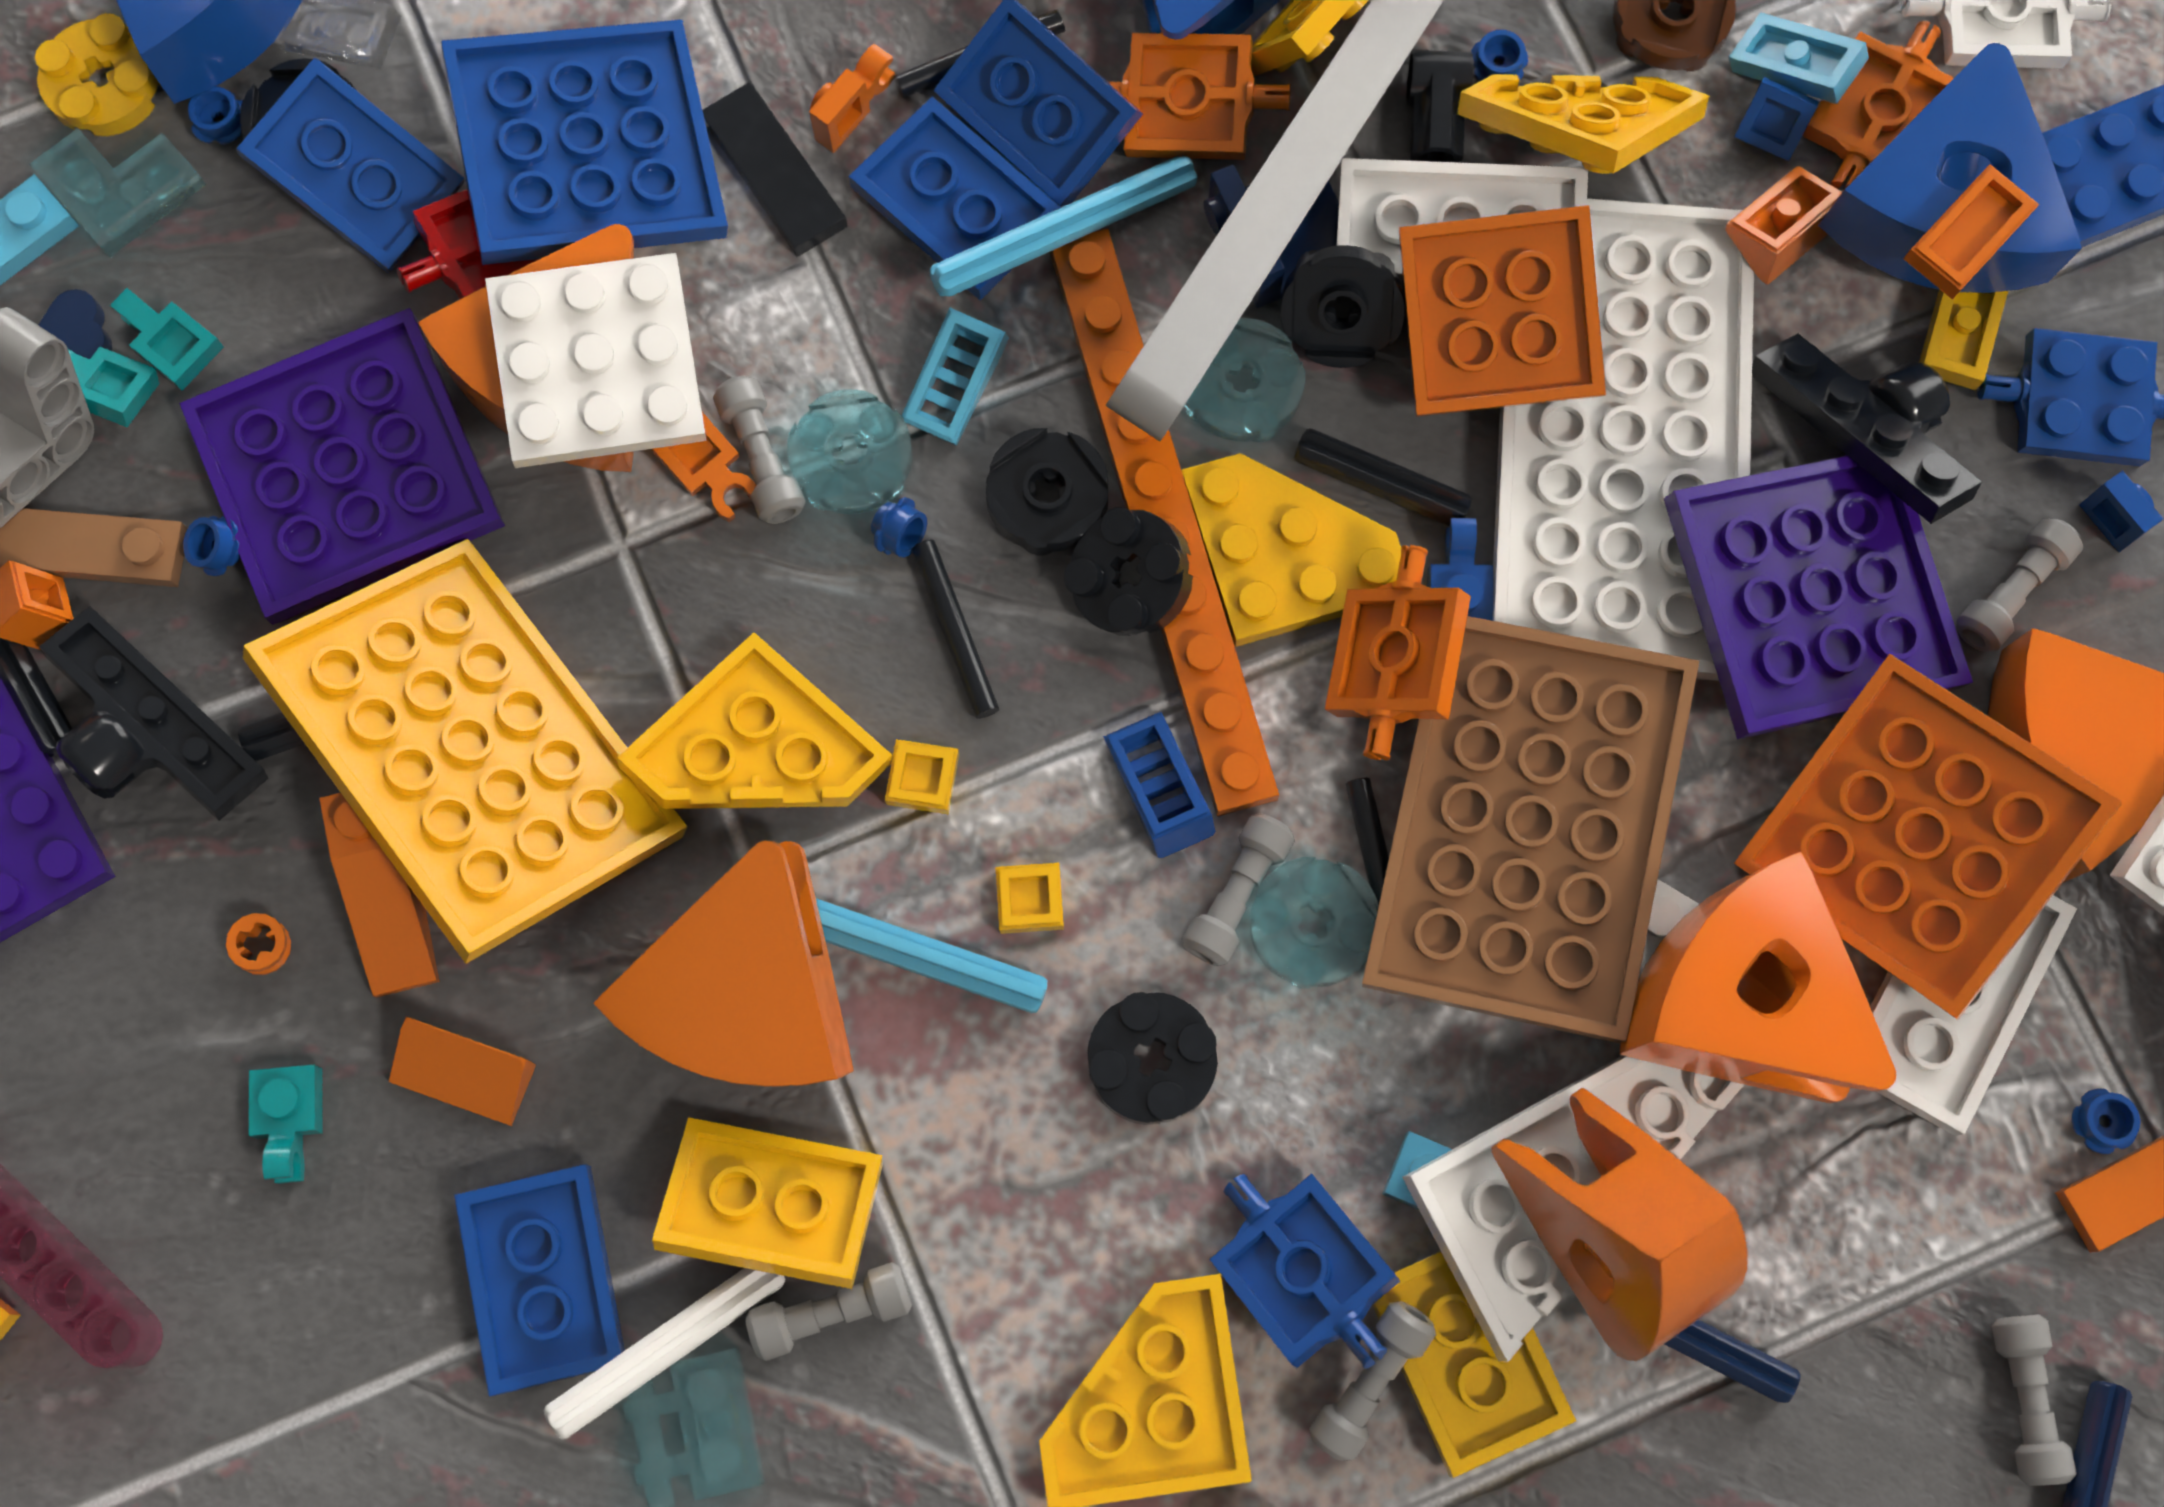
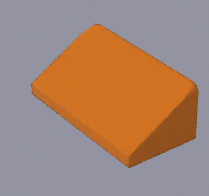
M1797 165L1730 220L1726 225L1725 231L1757 277L1768 285L1828 235L1818 225L1842 192Z
M406 1016L400 1029L389 1083L512 1126L536 1064L525 1058Z

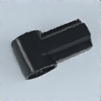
M1411 50L1406 87L1407 104H1412L1410 161L1462 163L1464 157L1465 117L1457 113L1461 91L1472 86V52Z

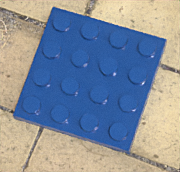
M682 19L441 40L442 56L482 265L541 259L612 224H621L630 230L634 239V248L727 238V218Z

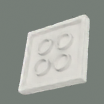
M676 253L485 278L511 459L515 468L707 441Z

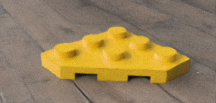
M1493 74L1461 91L1457 114L1479 122L1480 128L1487 132L1495 134L1508 133L1529 141L1530 146L1539 152L1549 154L1560 153L1581 161L1582 166L1589 171L1600 174H1614L1705 117L1709 95L1659 77H1633L1632 85L1614 84L1601 87L1602 80L1599 76L1552 75L1550 84L1529 83L1519 86L1520 79L1518 75Z
M1241 453L1181 469L1235 647L1342 617L1347 589H1375L1396 581L1401 557V545L1395 531Z
M755 632L617 757L618 767L664 809L848 807L891 765L892 754Z
M1221 1274L1154 1283L1039 1440L1048 1507H1084L1252 1482Z

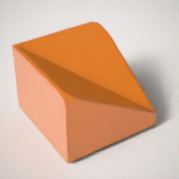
M8 560L0 568V638L41 650L39 647L41 644L74 619L64 578Z

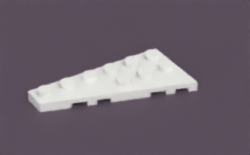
M1623 1055L1402 1177L1499 1362H1508L1523 1345L1521 1340L1542 1316H1548L1563 1298L1561 1293L1569 1284L1546 1250L1493 1157L1491 1147L1503 1139H1508L1514 1143L1532 1148L1573 1181L1586 1186L1600 1178L1601 1175L1578 1136L1574 1114L1570 1107V1096L1579 1089L1585 1088L1681 1160L1696 1142L1694 1140L1695 1136L1718 1110H1723L1744 1084Z

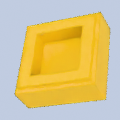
M896 739L885 795L886 805L949 815L959 750L957 748Z
M1060 863L995 867L1000 934L1064 930Z

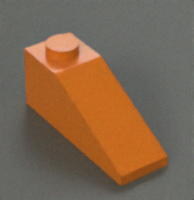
M337 793L320 797L330 859L372 995L378 998L440 982L426 909L343 795Z

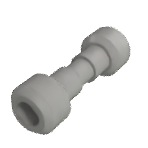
M738 376L723 382L715 391L713 400L721 421L733 425L740 445L745 447L750 459L749 468L756 483L751 499L760 520L770 524L786 522L801 513L806 501L798 480L785 475L778 455L773 453L768 440L770 434L762 416L767 406V401L760 383L757 379L748 376Z
M2043 519L2037 524L2025 539L2027 552L2014 566V572L2007 581L2000 583L1987 599L1973 600L1957 618L1958 633L1967 644L1983 652H1994L2000 649L2014 632L2012 618L2026 603L2025 598L2033 588L2039 587L2052 571L2066 570L2082 552L2083 543L2081 537L2070 524L2059 519Z
M1257 814L1249 817L1238 837L1243 850L1231 870L1232 876L1224 891L1218 893L1208 913L1193 918L1182 938L1184 947L1188 952L1211 965L1221 966L1228 964L1239 944L1235 929L1247 909L1245 906L1254 888L1260 886L1270 866L1283 863L1295 842L1292 830L1268 815Z
M891 1262L869 1269L863 1278L864 1282L853 1285L852 1289L844 1288L838 1290L837 1295L813 1302L811 1299L785 1308L784 1305L777 1301H772L751 1308L746 1316V1326L756 1356L764 1361H768L789 1354L795 1345V1340L820 1333L821 1328L842 1321L850 1323L874 1315L880 1321L886 1322L907 1315L912 1307V1301L902 1268Z
M1402 1301L1390 1303L1376 1324L1378 1341L1387 1349L1384 1357L1379 1360L1371 1351L1370 1356L1376 1364L1370 1368L1363 1369L1356 1382L1350 1383L1338 1403L1324 1405L1310 1426V1433L1314 1443L1325 1453L1337 1460L1349 1461L1356 1459L1369 1439L1366 1423L1380 1403L1378 1398L1390 1380H1395L1408 1358L1422 1357L1436 1336L1433 1322L1425 1314L1408 1303Z
M2040 1314L1997 1318L1992 1324L1995 1349L2001 1356L2008 1358L2013 1387H2017L2022 1413L2018 1414L2023 1444H2020L2014 1451L2018 1477L2029 1486L2069 1483L2076 1475L2072 1448L2065 1442L2059 1441L2055 1415L2053 1411H2050L2045 1386L2049 1382L2044 1354H2047L2053 1347L2048 1320Z

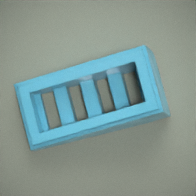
M949 308L900 421L957 446L1008 342L1009 337L1006 332L953 308ZM958 336L985 347L981 357L955 347L954 344ZM947 357L974 368L971 379L944 368L943 365ZM938 378L965 390L961 401L932 389L936 379ZM925 401H931L955 412L951 424L921 411Z

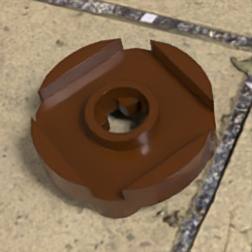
M1615 0L1613 7V23L1618 33L1617 45L1625 55L1636 57L1640 61L1656 68L1690 72L1702 69L1707 64L1709 58L1721 49L1733 26L1736 15L1735 0ZM1670 2H1676L1681 4L1680 13L1689 17L1679 21L1671 20L1663 15L1660 9H1666Z

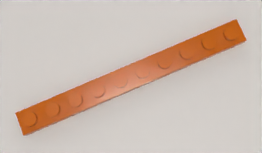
M1109 229L1092 232L1050 251L1125 508L1128 510H1144L1167 520L1182 533L1189 546L1191 555L1187 554L1189 561L1188 574L1193 576L1192 590L1181 612L1161 630L1215 813L1219 817L1278 801V788L1170 431L1168 429L1162 440L1158 441L1105 406L1144 345Z

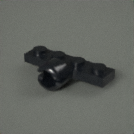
M1799 333L1755 355L1752 363V376L1930 524L1974 499L1982 481L1924 435L1942 424L1940 417L1945 415L1950 407L1947 385L1934 368L1925 363L1906 361L1872 380H1858L1848 374Z
M91 606L39 646L45 657L95 703L91 714L60 738L56 745V751L59 757L63 759L68 770L95 795L104 799L113 798L145 770L158 767L168 772L220 821L269 779L265 770Z

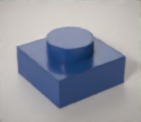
M1763 77L1734 137L1789 161L1819 101Z
M2123 470L2101 485L2079 504L2118 552L2124 550L2163 520V517L2154 508V502L2149 493L2142 486L2133 483Z

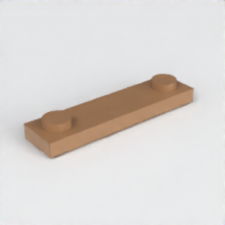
M23 508L0 528V568L10 560L62 578L178 587L184 559L183 541L188 527L180 521Z

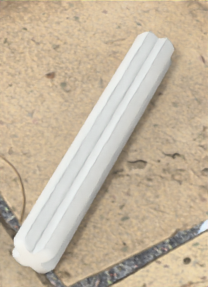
M743 1268L547 1404L544 1409V1416L548 1424L559 1438L566 1439L734 1322L751 1308L781 1289L785 1282V1277L783 1275Z

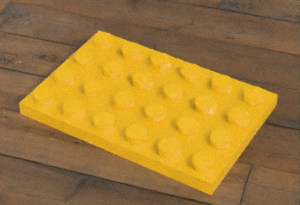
M469 539L461 541L243 646V660L465 964L683 838L688 827L675 809H664L618 767L617 757L627 749V746Z

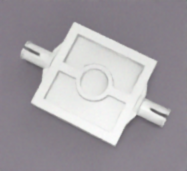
M1902 0L1901 8H1904L1902 10L1903 17H1937L1943 30L1944 60L1947 66H1967L1988 44L2000 43L2010 50L2016 67L2063 69L2072 57L2070 29L2073 21L2106 22L2111 12V4H2109L2111 0Z

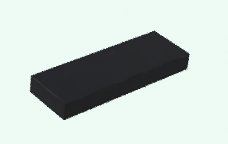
M751 81L703 109L707 128L797 257L848 227L845 215Z

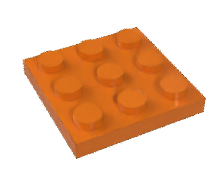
M1589 205L1399 227L1416 417L1603 397L1606 395Z

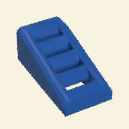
M1158 712L1104 736L1107 748L1158 858L1169 856L1215 834L1216 830L1212 813L1162 712ZM1160 741L1161 749L1131 762L1129 761L1127 754ZM1170 764L1172 770L1142 783L1138 780V777ZM1181 787L1182 794L1151 807L1149 800Z

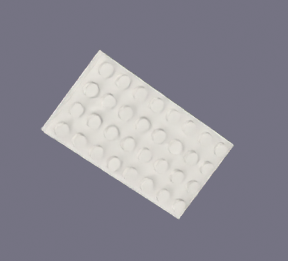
M1587 199V205L1590 206L1606 395L1603 397L1500 408L1492 621L1699 660L1696 679L1719 681L1663 499L1675 490L1750 475L1754 271L1725 231L1727 223L1742 210Z

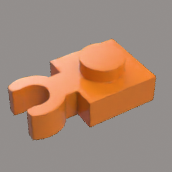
M873 44L863 53L853 72L846 68L834 83L828 82L818 90L812 100L809 111L815 141L834 154L871 111L869 102L873 97L882 93L893 81L895 72L888 68L893 61V56L876 44Z
M702 412L707 441L653 448L651 450L692 497L707 486L712 492L711 498L716 513L725 521L731 522L735 518V514L724 502L725 494L731 489L739 488L745 491L751 499V494L756 484L747 475L729 470L728 467L739 458V453Z

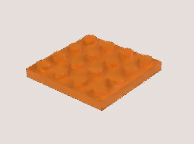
M1889 654L1734 864L1750 875L1774 862L1802 852L1840 938L1952 1017L1959 1020L2120 808L2122 801L1892 654Z

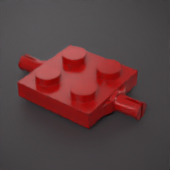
M467 188L413 211L414 225L429 248V256L404 267H398L397 274L408 293L441 279L456 292L459 299H462L485 287V278L509 275L539 259L482 265Z

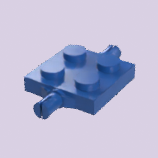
M2034 328L2025 335L2024 363L2017 378L1988 375L1986 373L1984 382L1978 387L1981 389L1977 392L1979 400L1988 399L2014 402V409L2019 421L2017 453L2140 467L2150 461L2152 426L2155 420H2164V395L2159 394L2155 380L2157 342Z
M1312 1173L1288 1194L1268 1202L1265 1201L1248 1180L1246 1174L1235 1177V1182L1247 1195L1248 1200L1244 1199L1231 1182L1224 1188V1194L1231 1199L1246 1220L1243 1222L1236 1237L1209 1260L1290 1364L1296 1369L1324 1345L1337 1341L1340 1338L1361 1362L1364 1369L1375 1365L1376 1362L1360 1341L1363 1340L1379 1360L1384 1357L1387 1349L1382 1346L1362 1320L1366 1317L1370 1307L1401 1280Z

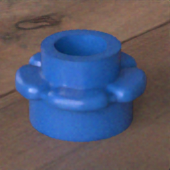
M1508 30L1491 31L1480 42H1477L1471 50L1473 53V66H1475L1474 75L1478 81H1482L1493 74L1518 75L1520 80L1523 78V68L1528 65V53L1524 42L1517 34ZM1501 59L1504 61V64L1496 65L1493 60Z
M214 86L210 90L192 97L188 105L189 119L193 122L191 127L193 134L197 139L207 144L213 143V141H218L220 144L233 142L242 133L240 112L243 101L236 100L232 92L218 86ZM224 115L222 121H214L218 116Z
M907 497L899 499L897 504L891 502L883 504L876 512L871 524L875 548L887 555L894 553L902 558L909 556L913 553L912 547L923 540L927 529V517L924 513L915 509V502Z
M217 516L201 517L194 520L188 527L183 541V549L187 561L195 567L203 568L207 575H223L227 570V566L235 565L241 558L238 552L239 542L235 539V535L238 532L236 524L230 519L231 531L224 516L221 518Z
M2099 1088L2090 1090L2082 1095L2081 1105L2075 1107L2072 1111L2071 1122L2074 1132L2085 1139L2084 1144L2087 1148L2099 1154H2111L2115 1148L2126 1149L2134 1142L2140 1128V1115L2134 1103L2127 1097L2118 1093H2109L2108 1090ZM2102 1115L2107 1116L2110 1121L2107 1128L2102 1127L2099 1123V1118Z

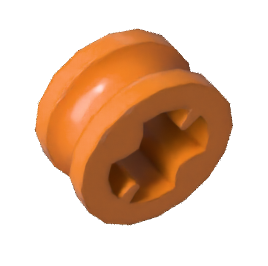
M252 913L241 917L232 925L227 934L226 949L231 960L243 970L253 975H266L277 971L285 964L291 951V939L286 928L275 918L266 914ZM262 928L271 929L266 936L275 942L273 950L271 952L261 951L256 961L248 960L247 958L252 955V952L244 947L246 938L258 937Z

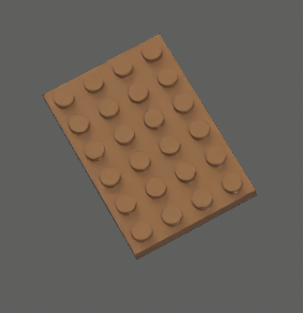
M1467 616L1449 720L1419 719L1362 987L1610 1042H1626L1700 661Z

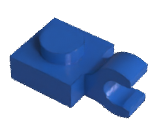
M1451 518L1450 527L1445 529L1446 564H1430L1427 570V587H1459L1471 596L1468 616L1493 620V565H1474L1477 542L1476 519Z

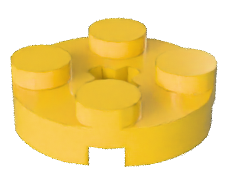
M105 13L94 19L73 24L53 39L40 44L36 50L35 62L39 67L37 74L39 93L57 119L75 130L74 127L90 130L94 136L107 137L121 134L143 122L155 107L151 99L155 95L157 86L160 83L140 56L127 24L115 14ZM113 68L106 74L108 83L104 86L98 87L94 81H88L96 70Z

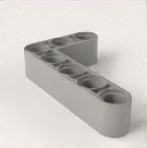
M8 307L0 308L1 528L77 461L89 447L94 435V423L65 343L22 314Z

